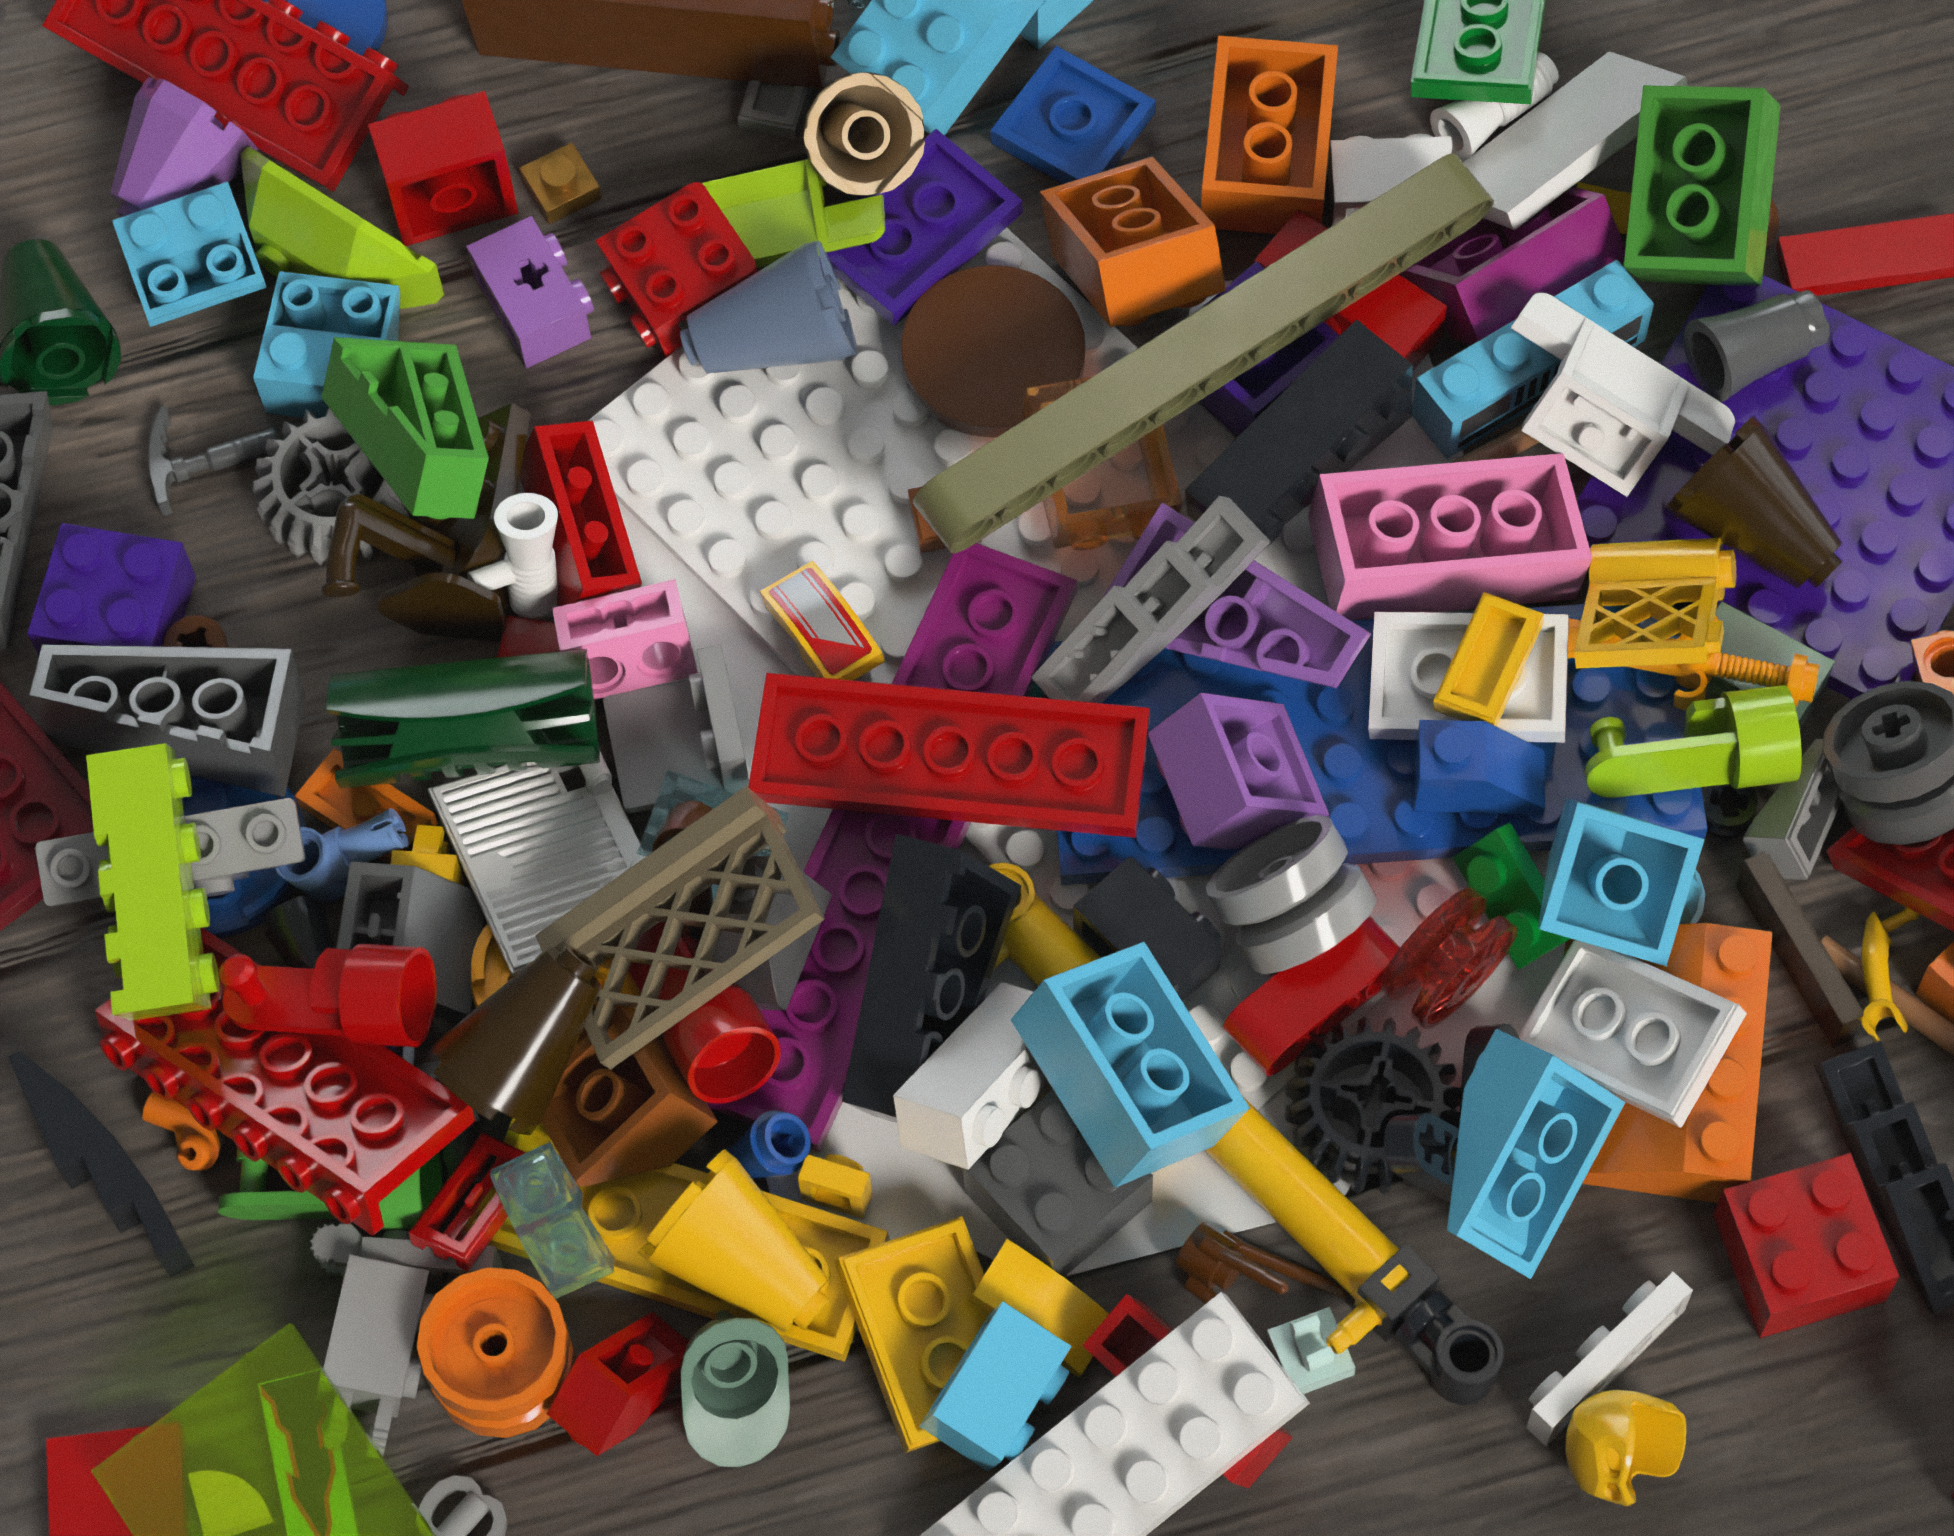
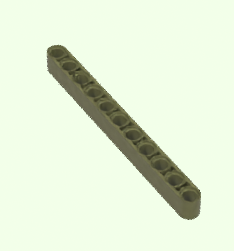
M1451 153L1441 157L939 473L916 493L912 501L913 505L950 553L955 554L964 551L1476 225L1490 211L1494 204V199L1456 154Z

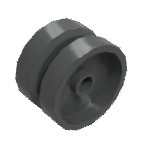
M1903 681L1878 686L1853 698L1834 714L1824 732L1823 753L1831 775L1839 786L1838 794L1845 814L1857 833L1877 843L1905 845L1928 841L1954 829V695L1952 692L1933 683Z

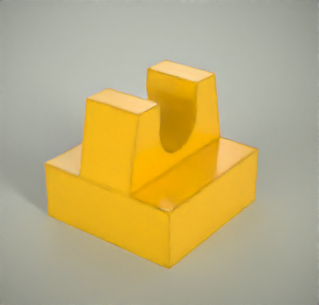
M417 825L412 852L392 850L390 864L416 866L464 886L465 879L457 855H450L448 842H443L444 829L442 826Z

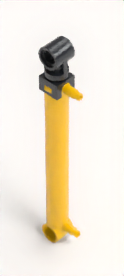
M1004 862L989 865V867L1021 885L1016 901L1017 907L1013 910L994 969L1007 958H1010L1039 986L1044 979L1101 958L1035 893L1033 881L1026 871L1017 865ZM1245 1099L1250 1109L1215 1146L1204 1151L1355 1299L1353 1310L1336 1325V1330L1326 1338L1327 1346H1331L1335 1354H1341L1350 1345H1355L1373 1329L1385 1342L1394 1336V1339L1429 1372L1432 1386L1438 1395L1448 1402L1469 1405L1475 1404L1487 1397L1494 1387L1504 1357L1502 1340L1496 1331L1482 1321L1470 1319L1442 1291L1436 1292L1440 1276L1410 1246L1406 1244L1399 1249ZM1456 1352L1471 1353L1478 1358L1483 1369L1473 1373L1463 1372L1454 1366L1450 1360V1355Z

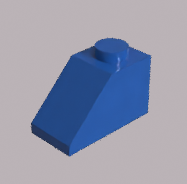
M1419 720L1414 748V811L1504 814L1545 813V756L1543 749L1486 721Z

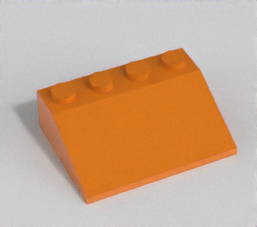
M1712 923L1679 924L1667 966L1633 957L1739 1004L1747 1015L1682 1128L1625 1102L1582 1184L1718 1203L1724 1189L1751 1182L1772 932ZM1574 939L1565 942L1564 956Z

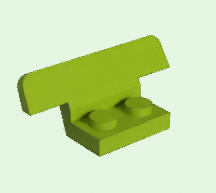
M809 159L702 183L753 256L757 268L770 265L804 243L820 241L827 253L875 242L885 232L884 196L882 194L826 207L823 190L829 189L828 184L817 174Z

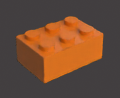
M1218 36L1201 197V210L1215 225V229L1277 234L1297 210L1322 225L1338 45Z
M1153 156L1040 191L1053 258L1110 328L1117 325H1137L1147 320L1149 315L1174 307H1194L1203 303L1207 297L1226 291L1215 225Z

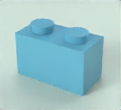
M1002 1301L988 1314L919 1427L986 1471L1000 1463L1004 1457L1009 1461L1014 1460L1020 1455L1035 1430V1427L1027 1423L1026 1420L1037 1402L1040 1400L1044 1404L1049 1405L1065 1382L1070 1371L1061 1366V1363L1072 1346Z

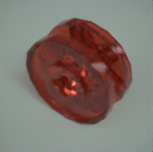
M1467 887L1455 893L1435 909L1403 943L1388 964L1380 980V989L1391 1000L1399 1001L1422 987L1411 1009V1018L1424 1029H1431L1442 1023L1472 997L1496 970L1517 937L1518 927L1507 917L1501 915L1475 929L1486 909L1487 900L1475 888Z

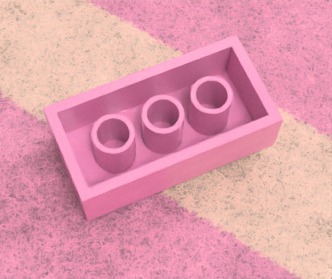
M1564 453L1320 474L1308 513V520L1329 607L1349 620L1374 618V612L1433 613L1476 609L1483 592L1519 605L1577 599L1592 561V555Z

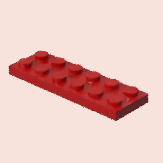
M766 673L748 788L766 803L1136 838L1148 742L1147 733L1149 732L1150 708Z

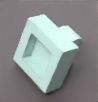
M1330 1307L1267 1330L1266 1339L1274 1357L1303 1394L1351 1377L1355 1373L1356 1367L1348 1348L1341 1354H1335L1331 1346L1328 1347L1326 1344V1338L1336 1330L1337 1325Z

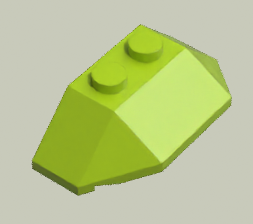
M247 146L240 154L248 223L257 250L255 256L268 272L278 277L279 271L399 285L400 309L436 304L444 296L436 263L406 247L394 237L278 166L251 147Z

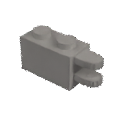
M349 1254L317 1400L335 1405L326 1443L327 1449L341 1451L342 1444L347 1441L351 1423L348 1418L350 1409L377 1414L375 1423L370 1427L366 1446L369 1449L368 1457L383 1460L392 1417L397 1418L402 1396L415 1399L422 1366L420 1358L411 1356L415 1334L419 1333L421 1317L435 1296L425 1293L429 1270Z

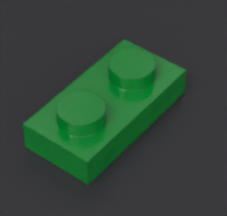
M1511 823L1495 829L1452 857L1518 970L1535 962L1571 939L1538 929L1545 880Z

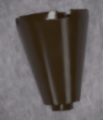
M1752 416L1735 432L1736 435L1723 447L1721 446L1691 477L1665 508L1673 516L1710 538H1721L1722 544L1725 547L1734 550L1737 554L1796 589L1806 580L1816 589L1843 562L1834 553L1842 542L1765 426L1755 416Z
M566 945L562 951L548 947L436 1041L425 1056L426 1061H440L441 1063L434 1071V1074L451 1092L479 1114L492 1120L496 1113L501 1111L515 1119L508 1130L530 1136L537 1126L542 1123L600 992L601 984L594 976L598 966L588 956L570 945Z

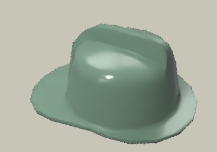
M728 1310L718 1311L717 1319L709 1321L699 1328L686 1345L680 1370L682 1418L687 1440L701 1458L717 1466L742 1467L760 1461L774 1450L787 1430L790 1413L788 1355L784 1340L772 1326L753 1318L734 1317Z

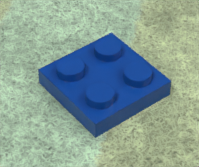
M1055 46L990 130L991 144L1065 184L1113 169L1155 115L1156 100Z

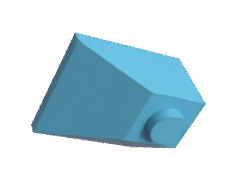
M1566 798L1548 857L1538 929L1667 966L1705 839Z

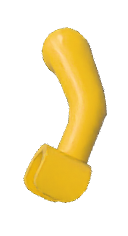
M1908 907L1882 922L1875 911L1866 919L1862 939L1861 963L1869 1005L1863 1011L1864 1014L1861 1021L1863 1028L1873 1042L1880 1041L1875 1030L1877 1023L1882 1018H1895L1904 1033L1908 1029L1906 1019L1893 1003L1888 966L1889 947L1893 945L1888 933L1911 920L1912 922L1917 920L1921 916Z

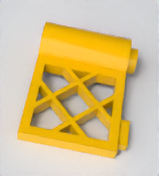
M1721 538L1592 544L1590 548L1592 561L1589 566L1590 583L1574 649L1576 669L1706 663L1708 653L1721 652L1724 627L1723 621H1714L1717 602L1723 601L1725 588H1735L1736 586L1734 550H1723ZM1694 602L1679 611L1671 607L1676 603ZM1630 605L1616 613L1603 608V606ZM1649 617L1658 620V622L1644 629L1636 626V624ZM1679 632L1692 639L1664 641ZM1615 635L1623 639L1613 644H1599Z

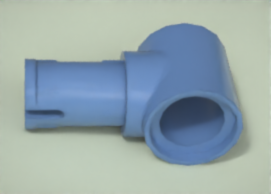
M392 808L347 829L338 826L319 834L312 828L301 827L305 853L304 861L275 867L278 875L304 894L312 896L314 901L321 903L336 901L346 892L350 862L367 863L392 852V850L407 847L409 845L408 836L403 833L406 831V828L399 814ZM318 860L317 864H316V865L314 866V868L311 870V867H312V866L314 865V863Z

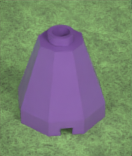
M148 77L134 98L110 193L120 204L116 213L123 217L227 181L229 182L242 172L240 154L246 147L249 146L255 151L259 149L245 132L231 121L222 130L224 125L214 117L217 111L204 101L164 79L156 81L154 78Z

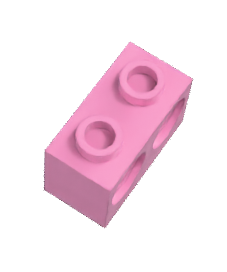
M676 579L552 608L560 652L587 649L594 700L688 678L690 674L698 673Z

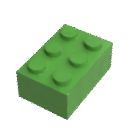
M1643 85L1624 268L1640 281L1762 287L1781 105L1765 88Z

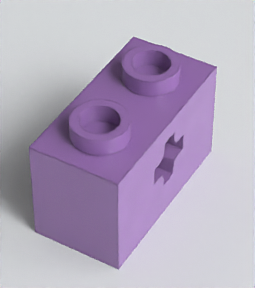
M532 216L466 246L473 276L526 369L591 339L587 314L593 312L594 307L589 294L579 278L571 282L569 281L562 269L567 266V260L557 238L552 232L543 236Z

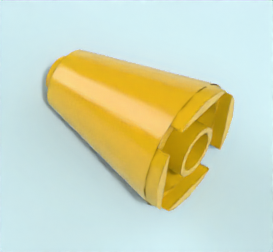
M724 1149L706 1166L711 1171L702 1182L700 1180L696 1183L692 1182L666 1212L647 1237L646 1241L648 1243L639 1249L638 1254L649 1263L784 1332L793 1322L805 1330L830 1299L820 1291L828 1281V1278L738 1159Z

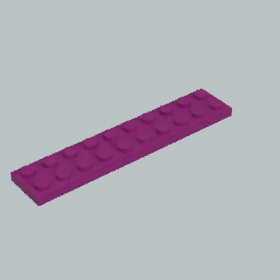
M978 543L964 551L953 553L892 684L1029 697L1035 684L1031 677L1044 664L1078 591L1077 580ZM832 809L803 871L832 894L824 914L825 920L819 926L787 1009L760 1010L780 1043L781 1056L779 1064L769 1080L752 1094L728 1103L717 1104L707 1102L710 1109L750 1125L760 1115L768 1111L791 1113L800 1118L806 1125L811 1138L810 1149L820 1153L843 1103L842 1097L846 1083V1074L850 1063L895 836L899 834L959 850L971 822Z

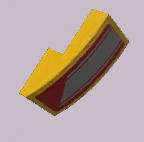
M813 560L759 591L766 610L796 642L801 659L817 677L854 681L885 662L882 651L861 620Z

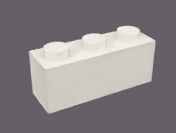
M1001 982L893 1095L902 1148L969 1170L989 1147H993L999 1141L1004 1130L1025 1108L1030 1107L1034 1103L1038 1093L1049 1081L1010 1020L1032 995L1033 991Z

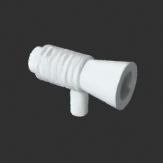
M1539 52L1531 105L1456 100L1432 111L1430 123L1435 137L1451 136V153L1456 154L1461 161L1469 159L1498 127L1506 126L1509 122L1551 94L1553 84L1559 79L1558 70L1554 62L1546 54Z
M520 493L502 501L495 510L494 521L506 550L505 559L467 573L468 580L490 591L508 586L510 607L521 618L546 621L553 614L552 608L558 606L556 559L554 549L552 548L558 519V511L554 503L548 498L535 493Z

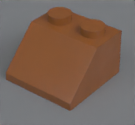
M620 1006L614 1010L607 1030L611 1041L629 1029L634 1016ZM664 1033L611 1070L600 1063L587 1036L574 1048L542 1120L544 1128L574 1182L582 1187L671 1166L718 1122L707 1102L698 1099L690 1090L666 1048Z

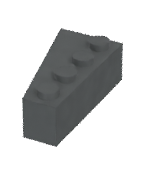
M47 391L0 395V650L7 649L53 431Z
M42 645L30 697L43 731L53 743L95 753L166 743L175 750L176 759L186 758L190 775L285 797L306 696L292 649Z

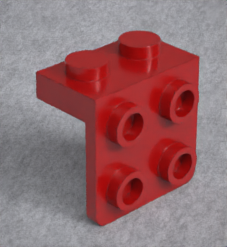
M692 182L595 240L607 268L599 272L605 287L617 304L627 299L635 311V314L628 317L639 339L647 349L657 344L665 358L683 346L679 322L686 319L690 313L757 273V265L753 256L706 187L699 182Z

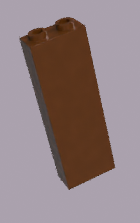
M462 0L479 55L747 82L755 80L768 84L823 89L828 66L835 67L837 65L830 57L840 45V32L831 28L834 12L833 0Z

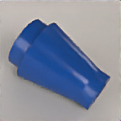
M768 1111L760 1115L740 1139L726 1150L738 1159L752 1179L782 1176L795 1173L802 1167L810 1151L811 1138L806 1125L797 1116L782 1111Z

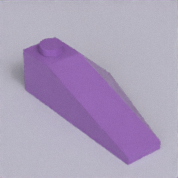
M1161 503L1104 596L1114 585L1125 587L1166 541L1178 542L1195 522L1166 504ZM1253 560L1230 586L1168 644L1165 649L1337 689L1371 633Z

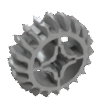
M329 407L326 411V417L316 419L313 413L305 409L303 416L305 424L298 428L284 421L282 433L285 440L267 438L265 449L268 457L256 459L257 465L255 469L259 479L253 481V492L257 502H259L258 513L262 522L269 526L273 539L279 544L287 542L290 552L295 554L297 558L310 550L313 560L320 566L329 554L340 503L348 496L357 494L365 496L367 491L376 484L375 477L380 474ZM308 467L310 471L309 477L299 485L301 492L291 499L292 490L297 479ZM325 477L331 482L329 486L327 485ZM384 479L381 488L372 500L410 518L408 509ZM347 483L349 485L350 491L345 487ZM361 540L359 546L360 553L363 557L371 560L373 554L372 546Z

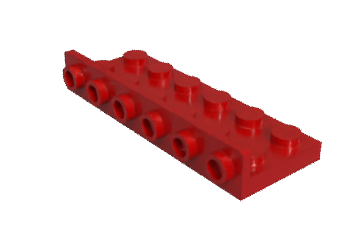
M56 0L42 25L52 33L144 84L148 77L154 78L156 81L164 79L204 101L217 111L214 117L224 125L223 130L231 121L245 132L260 151L332 192L337 188L368 134V124L376 120L390 93L394 91L404 97L410 87L394 75L399 66L397 63L367 47L363 56L348 49L346 46L351 38L319 20L315 29L299 21L303 11L285 0H268L267 3L262 0Z
M200 928L204 954L214 953L219 975V969L228 957L242 953L204 928ZM220 977L219 992L209 993L211 1009L132 1021L112 1015L110 998L95 1010L103 1036L100 1040L101 1050L116 1068L121 1071L129 1068L145 1079L148 1086L158 1097L166 1101L172 1098L187 1108L193 1118L203 1128L209 1131H213L215 1128L231 1138L247 1158L255 1162L260 1159L276 1169L292 1189L299 1193H303L305 1190L323 1201L331 1214L344 1224L353 1222L373 1236L384 1227L379 1202L475 1122L473 1108L459 1099L446 1086L383 1045L356 1044L350 1042L346 1036L259 1031L238 1027L231 1021L223 1008L222 1000L226 987Z

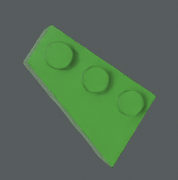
M334 337L321 396L327 406L412 516H428L434 519H447L449 517L474 519L489 457L457 346L451 344Z

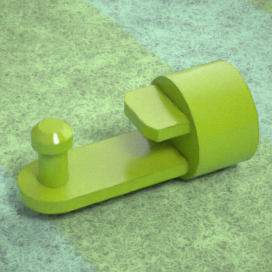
M1786 685L1722 692L1720 698L1693 701L1685 713L1684 738L1624 745L1627 733L1623 721L1615 717H1602L1593 723L1589 729L1592 744L1599 749V753L1595 754L1587 762L1584 770L1588 788L1594 794L1607 798L1731 784L1734 789L1798 781L1801 773L1802 749L1798 716L1792 694Z

